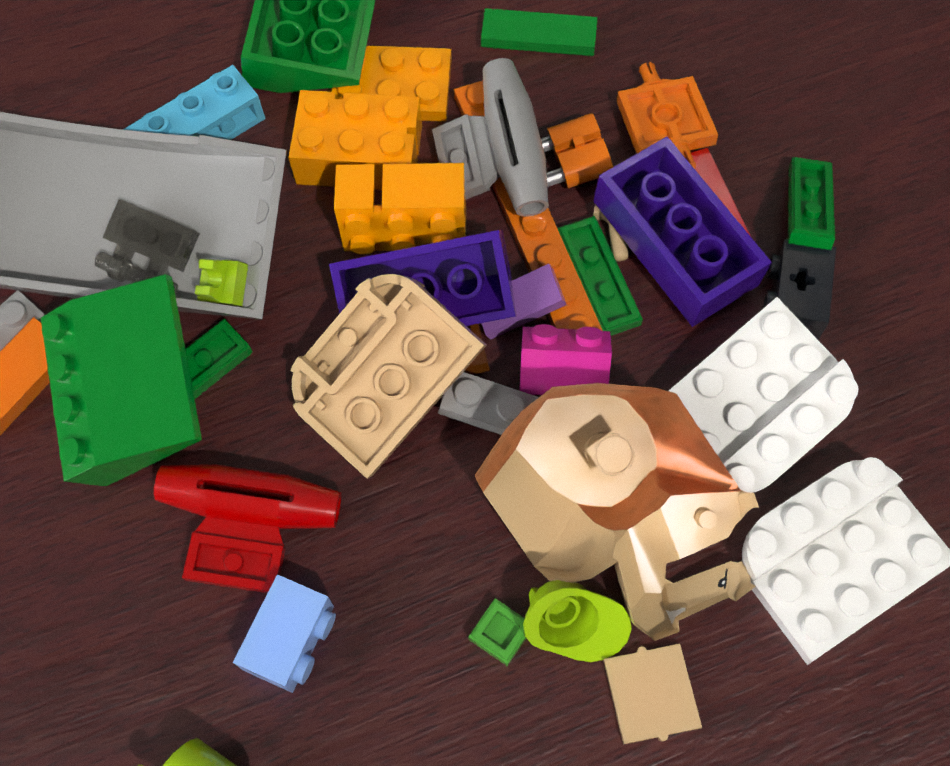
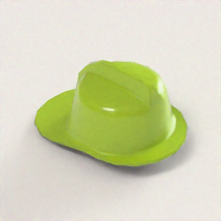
M553 580L548 581L539 588L532 587L530 589V606L526 613L523 627L525 637L532 646L574 660L595 662L615 655L628 642L632 630L630 616L623 605L613 599L591 592L577 582L570 583Z

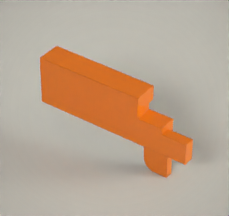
M34 317L0 351V435L50 383L42 324Z

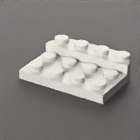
M776 297L673 386L669 392L678 395L739 489L754 493L773 483L847 417L858 395V385L844 359L838 362L783 302Z
M869 457L838 466L761 517L745 538L742 548V562L750 575L751 584L756 586L752 591L807 665L950 567V549L897 486L903 479L877 458Z

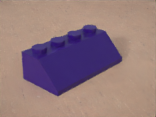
M503 230L329 264L339 314L357 294L358 291L355 289L363 281L380 275L396 274L411 277L421 282L425 286L424 289L465 326L516 317L511 270Z

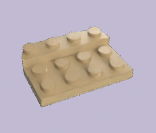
M380 275L372 279L368 278L359 284L355 289L358 291L357 294L304 356L297 357L290 370L293 372L292 393L295 400L293 407L298 415L367 479L375 474L487 346L424 289L425 286L421 282L403 275Z

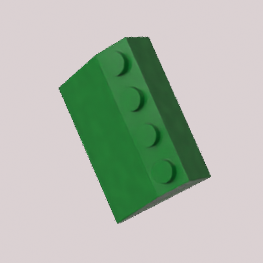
M255 0L241 54L242 76L252 88L277 93L359 85L376 0Z
M164 274L72 299L41 317L64 482L108 486L202 440L172 276Z

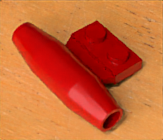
M219 464L162 465L157 472L154 484L155 501L206 517L198 528L192 532L182 578L190 582L268 593L277 574H281L285 547L280 529L336 528L341 508L342 493L290 475Z

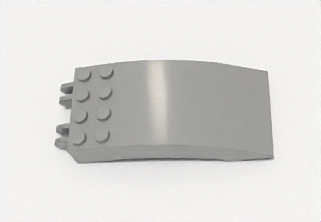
M0 112V288L76 299L166 274L172 276L178 311L262 320L287 150L199 135L198 137L114 129ZM200 259L231 260L248 264L242 307L197 301L198 296L195 294L196 285L200 284L202 270L199 268Z

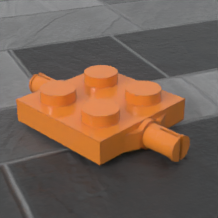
M649 62L647 66V63H644L639 67V73L644 83L637 88L622 90L617 93V105L636 154L668 136L695 169L696 163L690 151L716 145L718 132L694 77L690 76L675 80L660 79L655 69V64Z

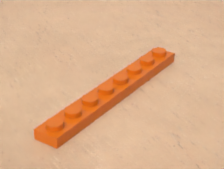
M483 80L454 89V99L462 116L466 114L469 116H485ZM499 177L492 184V188L528 272L530 273L550 264L554 269L565 298L566 306L547 314L551 326L558 329L577 330L582 327H595L603 331L549 208L534 216L523 217L517 215L501 177Z

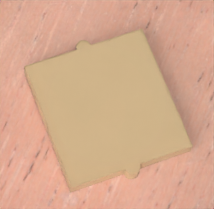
M680 644L651 650L639 647L636 653L603 660L623 745L654 738L664 742L668 739V735L702 728Z

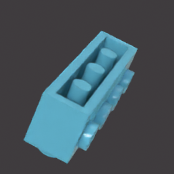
M231 65L223 71L213 74L209 79L189 91L179 94L175 99L157 110L147 113L140 120L123 130L198 137L199 135L232 140L265 120V115L258 94L235 66Z

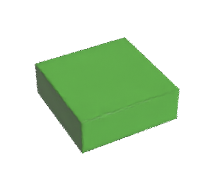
M495 598L468 638L475 645L508 667L526 640L523 627L525 618Z

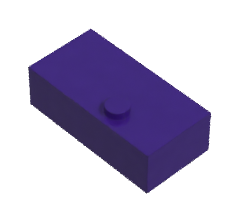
M668 136L599 175L593 202L692 327L759 286L772 262Z

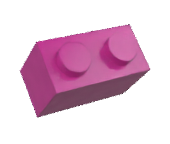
M546 324L523 327L519 391L531 395H543L552 387L593 383L609 384L612 357L610 331H601L595 327H582L578 330L558 329Z

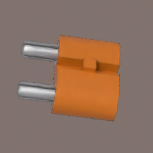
M593 113L547 128L548 136L541 139L544 152L553 149L560 167L559 169L547 172L548 187L565 182L568 189L598 179L599 175L613 168L609 151L604 139L601 138L600 129Z

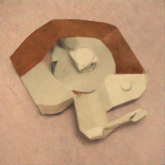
M602 383L552 387L520 412L505 429L475 474L481 490L534 567L549 581L560 580L573 583L587 580L614 565L630 620L634 626L654 641L678 633L679 620L727 598L737 601L756 587L751 584L750 575L742 561L738 563L730 561L675 583L665 579L667 563L682 559L728 538L735 525L750 509L759 508L754 493L739 489L676 393L652 387Z

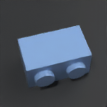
M277 574L233 663L243 671L293 693L297 683L303 685L312 671L315 658L311 654L318 639L325 640L333 627L336 614L332 612L334 605L326 595Z

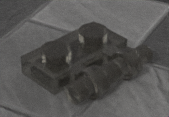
M119 199L103 235L104 239L116 243L117 246L113 255L100 252L95 259V266L106 271L108 277L119 282L127 280L132 283L164 275L168 266L184 272L200 233ZM135 252L151 258L146 270L132 264ZM173 282L176 295L178 290V284Z

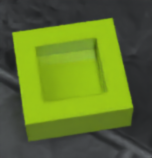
M200 259L199 268L202 269L200 284L196 285L195 294L198 296L197 301L242 307L248 264L231 260Z

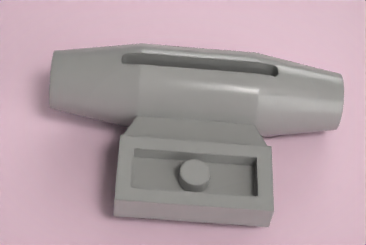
M507 58L494 59L488 62L482 70L485 116H469L466 114L432 129L439 163H464L466 200L489 191V187L501 177L517 215L523 217L534 216L544 212L548 208L549 203L546 158L532 102L513 61Z

